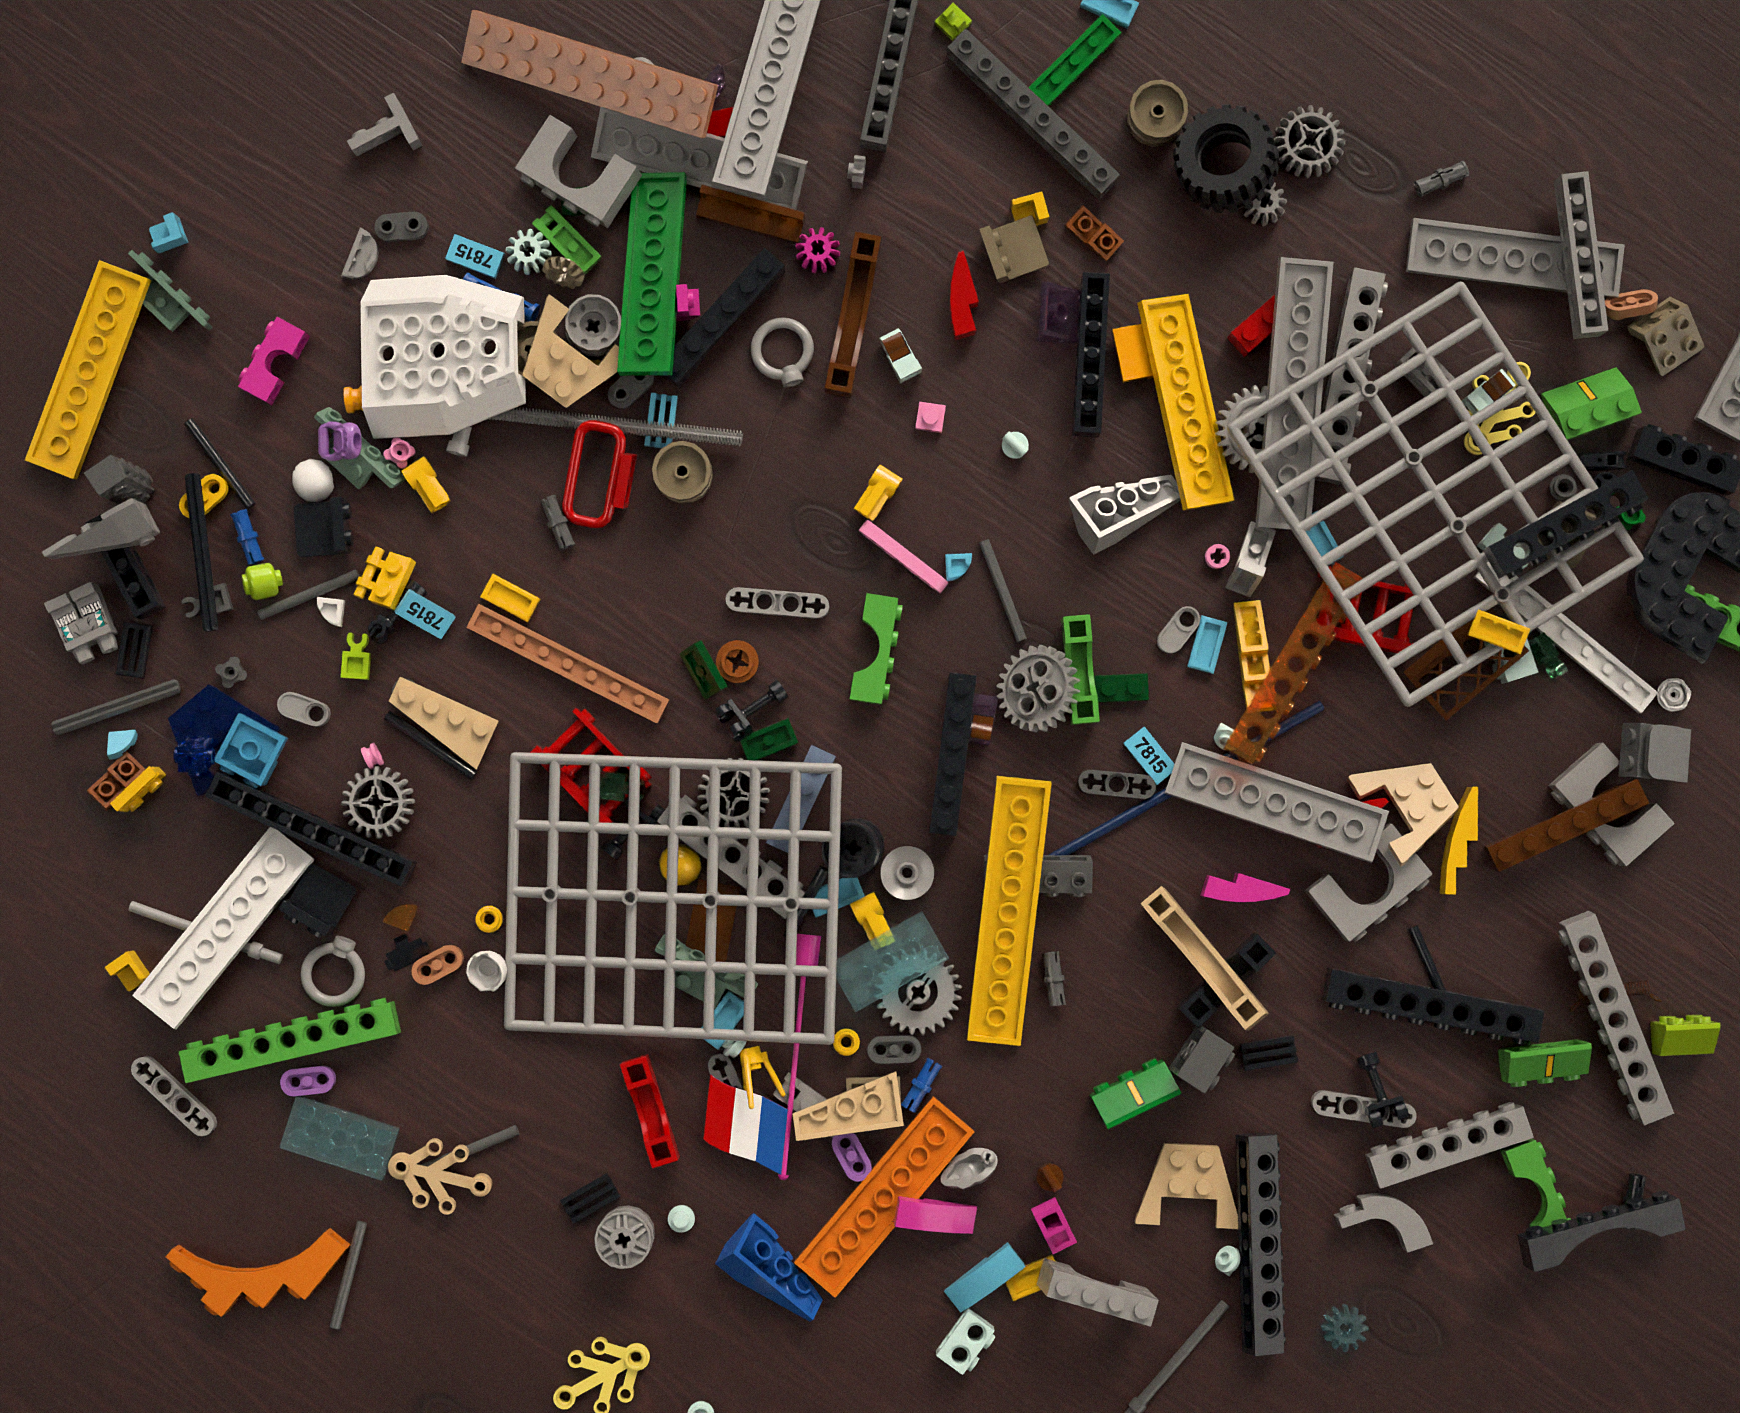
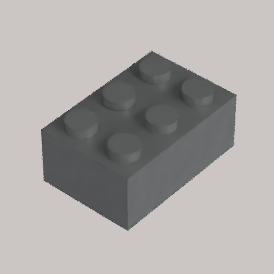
M1202 1026L1199 1028L1194 1027L1168 1069L1201 1092L1206 1093L1208 1089L1212 1091L1218 1083L1220 1077L1217 1074L1222 1066L1226 1068L1235 1055L1232 1053L1234 1047Z

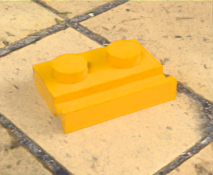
M149 766L110 805L116 811L128 812L130 810L133 812L144 802L142 798L148 792H155L163 784L161 779L166 774L160 767Z

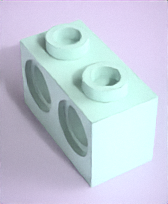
M967 1308L937 1348L936 1356L962 1375L966 1370L971 1371L979 1361L977 1355L981 1349H987L995 1338V1335H993L995 1331L994 1326L970 1308ZM973 1325H978L983 1329V1332L979 1337L973 1338L968 1335V1329ZM958 1347L964 1348L967 1351L966 1356L960 1360L952 1356L953 1350Z

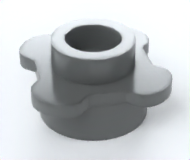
M230 657L228 662L218 664L215 668L216 673L220 674L223 679L222 684L226 688H231L234 683L244 681L247 678V672L240 665V659L237 657ZM230 670L234 671L232 675L229 674Z

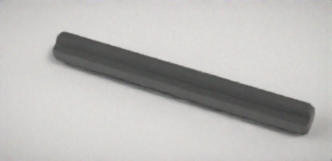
M173 679L55 720L51 723L56 735H61L179 694L181 687L179 682Z

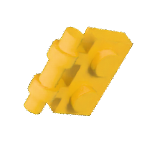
M375 547L372 555H368L365 563L367 566L362 577H358L355 583L357 588L353 595L363 599L366 591H371L368 598L369 601L395 610L416 562L411 558L389 552L386 561L381 560L385 550ZM379 569L381 572L376 583L372 582L376 570Z

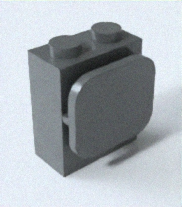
M1623 723L1619 777L1687 783L1691 729L1661 724Z

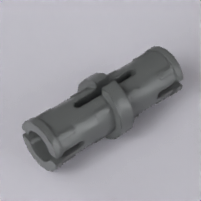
M1460 161L1448 168H1439L1430 176L1414 181V189L1419 197L1437 189H1446L1449 187V184L1469 177L1468 166L1464 161Z
M556 495L548 496L546 500L545 498L540 500V504H542L548 519V529H552L559 550H565L569 548L568 546H574L575 542L566 524L568 519L566 516H563Z
M1059 951L1042 953L1045 967V977L1043 979L1044 983L1047 984L1049 1007L1066 1005L1063 989L1065 976L1062 975Z

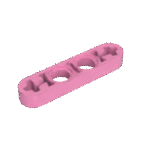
M866 520L860 527L859 532L938 593L941 594L948 585V581L869 520Z

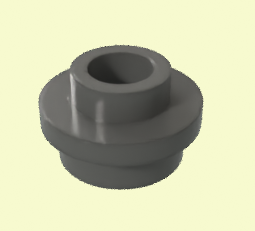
M1561 474L1552 479L1549 490L1556 500L1566 501L1575 495L1577 485L1571 476ZM1560 483L1566 486L1565 493L1559 491L1558 486Z

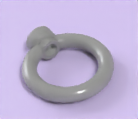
M775 318L767 321L759 327L751 342L753 363L765 376L781 380L783 387H792L804 381L802 372L809 366L814 353V343L811 334L804 325L790 318ZM775 329H790L796 332L802 340V357L795 365L775 369L769 366L762 357V342L766 335Z
M335 936L333 943L319 945L309 952L301 967V982L305 992L311 999L321 1005L336 1007L345 1005L357 997L364 985L365 969L362 960L354 951L356 942L342 936ZM333 953L338 957L348 959L354 969L353 983L341 995H325L313 984L311 976L313 965L321 956Z

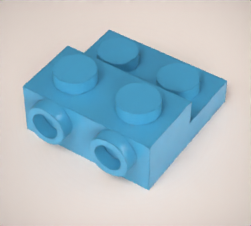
M238 713L214 762L220 764V770L230 775L237 773L243 776L244 779L242 781L252 787L257 788L258 785L265 786L278 763L277 759L288 738Z

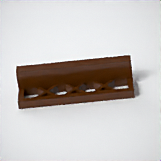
M701 185V198L696 217L790 243H799L805 222V212Z

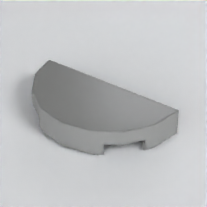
M361 227L343 269L342 278L351 280L363 278L377 264L379 254L377 243L371 234Z

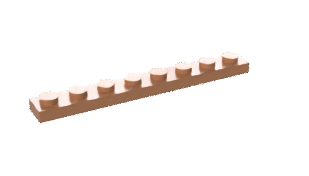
M478 604L466 627L657 724L670 701Z

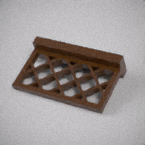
M1490 608L1486 611L1489 614L1499 617V615L1494 611L1493 608ZM1473 620L1451 633L1462 651L1463 642L1468 638L1477 639L1468 635ZM1441 640L1403 673L1419 689L1422 685L1418 680L1427 673L1438 674V676L1444 673L1442 672V660L1447 656H1452L1443 640ZM1480 640L1479 643V651L1482 649L1483 646L1482 640ZM1524 645L1521 654H1516L1513 658L1501 657L1502 650H1500L1498 657L1491 656L1488 658L1498 659L1497 671L1494 674H1480V663L1478 664L1477 674L1463 673L1457 677L1456 692L1441 691L1439 688L1433 692L1437 693L1436 701L1431 695L1425 698L1445 720H1448L1529 652V649ZM1501 660H1509L1500 668ZM1439 664V671H1430ZM1461 676L1477 677L1476 689L1471 693L1459 692ZM1480 677L1488 678L1480 685ZM1440 693L1456 694L1455 706L1447 713L1439 705ZM1459 695H1467L1459 702Z

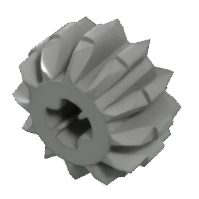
M1275 182L1270 190L1266 188L1264 190L1265 196L1263 199L1267 200L1265 208L1260 206L1261 200L1255 199L1252 201L1253 206L1245 211L1244 217L1254 216L1251 221L1252 224H1256L1258 219H1261L1262 226L1268 224V219L1272 223H1276L1278 220L1277 215L1282 216L1285 210L1281 206H1284L1287 200L1279 198L1284 191L1283 189L1275 191Z

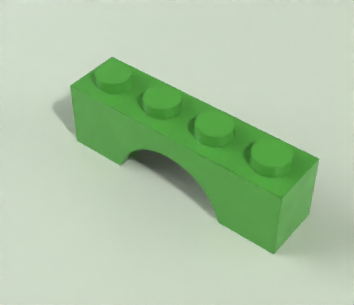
M866 594L862 622L869 625L875 631L880 648L876 660L868 668L854 672L850 700L882 705V699L888 700L890 684H885L887 673L892 674L894 658L889 657L890 648L896 647L898 631H893L895 620L900 621L903 606L897 605L898 598Z
M1090 614L1065 616L1061 619L1064 658L1072 660L1069 667H1074L1078 670L1072 677L1080 679V682L1074 684V688L1080 690V693L1073 694L1072 697L1078 702L1077 704L1070 703L1069 705L1073 711L1072 714L1069 713L1070 725L1098 723L1100 719L1093 673Z
M1531 1138L1501 1148L1500 1152L1509 1174L1514 1177L1530 1179L1540 1192L1541 1207L1536 1218L1529 1224L1530 1227L1549 1226L1552 1221L1557 1219L1571 1220L1565 1216L1563 1208H1566V1204L1561 1193H1556L1553 1183L1556 1182L1554 1173L1550 1167H1546L1543 1160L1546 1157V1153L1542 1144Z

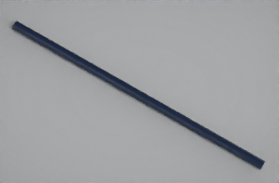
M1317 701L1240 745L1236 750L1222 756L1234 760L1241 758L1325 710L1323 704ZM1166 788L1048 855H1070L1172 796L1165 794Z

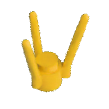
M760 1046L743 1049L739 1053L742 1066L743 1089L747 1091L749 1109L754 1108L751 1071L761 1069V1063H764L781 1097L786 1095L769 1062L767 1052L761 1053Z

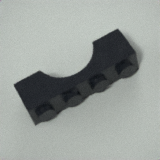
M1252 933L1225 961L1244 982L1251 975L1258 972L1276 952L1259 934ZM1204 979L1176 1007L1195 1027L1199 1028L1218 1010L1222 1001Z

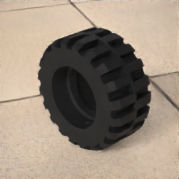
M1230 104L1222 105L1221 109H1215V106L1207 108V113L1201 115L1199 112L1193 116L1194 122L1191 124L1187 122L1182 128L1184 134L1177 136L1175 141L1177 148L1173 150L1176 174L1189 199L1193 203L1198 202L1199 206L1205 210H1209L1212 207L1216 213H1223L1224 209H1229V212L1233 213L1238 212V207L1241 206L1247 209L1253 206V200L1257 199L1260 201L1265 196V188L1271 189L1274 184L1273 177L1278 174L1279 167L1277 162L1279 161V154L1272 131H1270L1267 122L1264 119H1260L1258 113L1253 110L1247 113L1246 107L1237 105L1236 109H1232ZM1240 143L1251 151L1247 162L1232 174L1218 176L1209 174L1202 169L1203 161L1208 153L1221 144Z

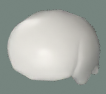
M314 459L300 462L295 467L292 483L297 494L306 502L317 503L327 499L334 489L333 477L329 467L321 460Z
M480 951L475 953L468 961L466 974L470 983L478 988L479 991L494 992L506 980L507 967L505 960L499 954L493 951Z

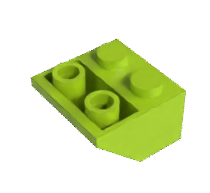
M1686 1015V1020L1676 1018V1016H1659V1021L1650 1022L1652 1054L1658 1056L1713 1054L1720 1032V1023L1711 1021L1709 1016Z

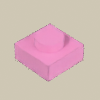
M919 402L915 429L942 433L946 406Z

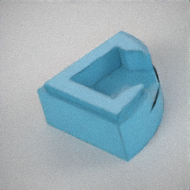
M972 553L945 554L946 580L948 582L960 578L968 570L972 560Z
M136 730L109 732L107 748L109 760L121 757L123 752L136 743L138 736Z

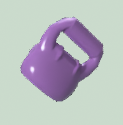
M329 421L319 427L318 454L322 458L329 461H338L343 458L355 459L359 456L362 439L360 429L356 424L350 422L341 424ZM328 428L333 429L334 431L333 454H329Z

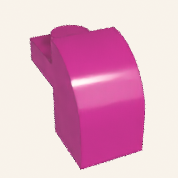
M687 284L676 285V321L698 318L700 316L699 289H688Z
M1055 1197L1031 1208L1052 1254L1077 1243Z

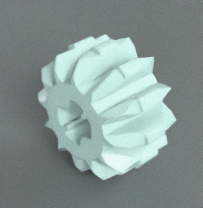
M528 229L527 236H524L521 230L517 231L519 239L516 240L514 237H510L509 241L514 246L506 247V252L512 254L507 258L510 264L515 263L514 269L517 272L524 267L525 275L530 274L531 268L536 273H540L538 265L544 266L545 259L543 257L552 256L551 251L546 249L550 246L549 241H542L543 234L541 232L534 236L532 229ZM527 247H532L534 254L530 253V257H526L523 252L524 250L528 251Z

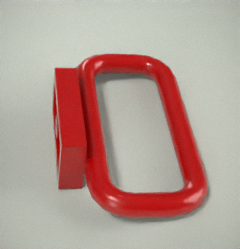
M588 420L581 423L575 431L562 501L564 516L573 524L589 528H601L612 520L615 507L622 509L628 507L637 455L625 453L626 437L623 431L614 424ZM589 431L611 434L616 442L604 511L598 518L579 515L573 510L584 437Z

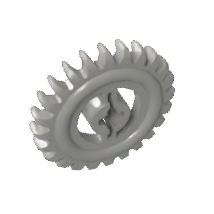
M1256 385L1251 387V393L1248 389L1242 388V397L1237 393L1232 394L1235 403L1231 401L1224 402L1229 409L1228 411H1218L1224 417V420L1216 421L1215 424L1223 427V430L1216 432L1215 435L1222 436L1224 439L1217 446H1227L1222 455H1233L1229 462L1230 464H1235L1240 460L1239 470H1243L1249 463L1228 432L1227 426L1232 421L1265 402L1267 386L1262 387L1261 393ZM1259 417L1243 427V435L1248 443L1263 441L1265 418ZM1255 425H1261L1258 430L1259 434L1252 435L1256 429ZM1252 448L1255 454L1262 451V449ZM1249 465L1248 471L1249 473H1253L1254 471Z
M913 947L910 956L904 950H901L902 959L899 960L892 955L893 965L883 964L887 973H877L883 979V982L874 984L875 987L882 989V992L874 995L875 998L883 999L877 1005V1008H886L882 1018L892 1016L891 1027L898 1022L900 1023L899 1032H902L908 1026L911 1036L916 1028H919L922 1036L925 1034V1027H928L932 1033H935V1023L944 1028L945 1025L942 1018L945 1017L952 1020L953 1017L948 1011L959 1010L953 1004V1001L962 999L961 996L954 993V991L962 988L961 985L953 984V981L958 979L959 975L949 974L954 965L944 967L946 957H942L937 961L936 951H933L928 957L926 948H923L920 955H917ZM913 972L926 973L922 979H915L908 983L906 987L907 998L902 1003L898 995L901 980ZM934 980L938 988L934 1004L922 1011L910 1010L914 1004H923L930 997L929 985ZM925 983L922 990L925 994L924 997L917 996L913 998L907 1006L906 1004L912 999L913 995L911 988L913 986L918 988Z

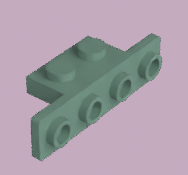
M133 250L128 253L150 274L147 279H150L151 283L143 305L170 331L173 332L190 314L209 331L213 328L207 322L211 317L200 307L195 310L189 304L192 299L183 290L179 289L176 292L170 286L173 281L162 270L157 273L151 268L154 262L143 252L138 255Z
M330 407L317 412L314 416L321 425L329 421L341 424L347 423L339 412ZM328 428L332 434V437L329 439V454H333L334 431ZM362 436L361 452L357 458H343L338 461L327 460L357 489L364 487L373 473L390 488L398 486L406 479L396 465L386 460L381 455L379 449L368 443Z
M665 934L655 948V951L665 956ZM676 939V960L705 961V955L701 951L691 949ZM675 971V987L704 1002V972ZM715 972V1008L725 989L744 998V974ZM755 981V990H756V988H757V986H758V983Z

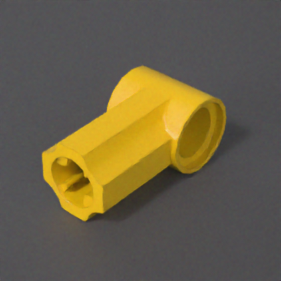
M424 456L402 470L408 483L414 490H417L431 513L442 509L451 501L442 485L436 479L437 475Z
M880 464L870 478L869 486L854 507V510L865 518L874 521L887 499L893 496L903 479Z
M874 892L850 903L859 924L863 925L874 950L884 947L895 940L883 916L884 911Z

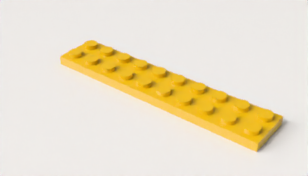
M997 776L967 1031L968 1041L1021 1046L1051 781Z

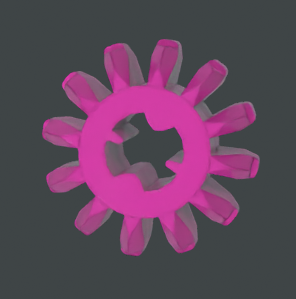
M821 227L819 234L815 235L814 229L810 228V237L801 234L800 239L803 243H796V249L802 251L796 255L797 260H804L802 263L804 269L812 264V273L817 272V266H821L822 272L825 273L827 272L826 263L832 267L836 265L833 258L840 257V252L835 250L840 246V243L836 240L832 241L834 237L833 232L824 236V228ZM817 246L819 248V246H822L823 254L819 255L818 252L817 255H814L813 247Z

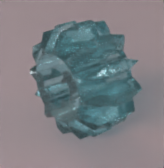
M1342 1304L1341 1312L1335 1306L1332 1307L1333 1317L1329 1314L1324 1315V1318L1330 1323L1321 1325L1322 1330L1328 1332L1325 1334L1324 1339L1327 1342L1332 1341L1331 1346L1334 1349L1341 1345L1344 1352L1348 1351L1349 1344L1354 1349H1358L1359 1346L1356 1340L1359 1339L1365 1342L1366 1337L1361 1332L1369 1330L1367 1325L1362 1324L1366 1317L1363 1314L1358 1315L1359 1310L1355 1306L1349 1311L1348 1306ZM1343 1323L1345 1325L1348 1324V1326L1350 1327V1330L1348 1332H1346L1345 1330L1342 1331L1340 1329V1326Z

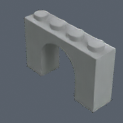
M549 115L515 167L521 175L520 180L532 188L534 185L542 188L541 193L553 201L556 198L564 201L563 206L575 214L577 211L585 214L584 219L592 225L598 227L601 224L608 228L642 177V174L636 166L614 154L601 176L590 186L574 189L563 185L559 178L560 164L578 136L571 127Z
M1596 743L1548 785L1553 790L1551 792L1552 797L1559 804L1562 805L1564 803L1569 809L1591 799L1596 785L1619 765V760L1604 743ZM1651 803L1629 822L1620 827L1603 824L1588 831L1586 834L1594 844H1600L1606 850L1604 855L1613 865L1627 866L1675 823L1657 803Z
M1393 824L1384 825L1376 850L1389 873L1388 887L1380 899L1365 905L1355 903L1346 896L1329 874H1324L1304 890L1345 941L1350 942L1353 940L1356 942L1367 933L1365 929L1372 923L1377 925L1388 916L1386 912L1391 907H1400L1409 899L1406 896L1414 889L1419 891L1429 883L1427 878L1432 875V872L1416 853L1409 858L1405 865L1400 867L1388 848L1390 842L1402 837Z
M1046 1258L1043 1260L1037 1280V1285L1047 1297L1150 1327L1159 1301L1146 1287L1120 1280L1119 1286L1103 1283L1077 1273L1070 1265Z

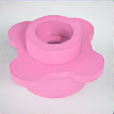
M393 438L391 441L392 445L384 451L383 456L386 460L396 463L398 468L403 469L407 466L408 459L414 456L415 449L406 441L400 438ZM397 451H401L402 455H398Z

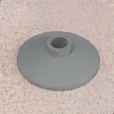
M912 846L894 849L885 857L881 866V880L885 889L894 897L903 900L916 899L925 894L931 887L934 879V867L931 859L925 852ZM904 868L912 870L910 878L903 877L902 870Z

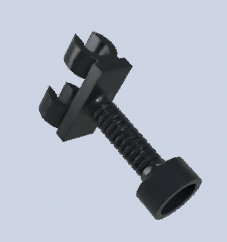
M412 579L405 586L406 593L410 589L422 597L428 594L422 586ZM395 610L390 611L386 617L379 613L376 617L377 620L369 624L368 632L371 638L377 631H382L375 637L380 639L377 642L378 644H384L388 640V634L392 635L395 632L393 623L400 617L395 613Z
M778 680L768 685L769 690L765 695L756 699L752 704L747 705L743 710H739L732 699L716 708L715 713L721 723L728 722L734 715L740 721L733 724L728 730L735 742L744 739L748 733L749 735L753 733L747 717H750L772 701L781 703L788 698L786 691Z
M641 790L639 802L645 796V793H643ZM629 798L624 803V805H626L627 807L629 805ZM658 804L649 816L639 810V823L645 820L649 824L656 825L657 820L665 809ZM618 834L613 840L606 839L600 848L618 860L623 854L622 844L627 840L628 834Z
M1377 1052L1357 1058L1359 1068L1365 1069L1367 1074H1369L1368 1077L1371 1079L1370 1082L1378 1100V1103L1365 1108L1372 1128L1383 1125L1379 1110L1392 1105L1398 1120L1407 1118L1409 1113L1403 1096L1392 1099L1387 1098L1380 1080L1381 1078L1379 1077L1380 1075L1377 1072V1065L1381 1063Z

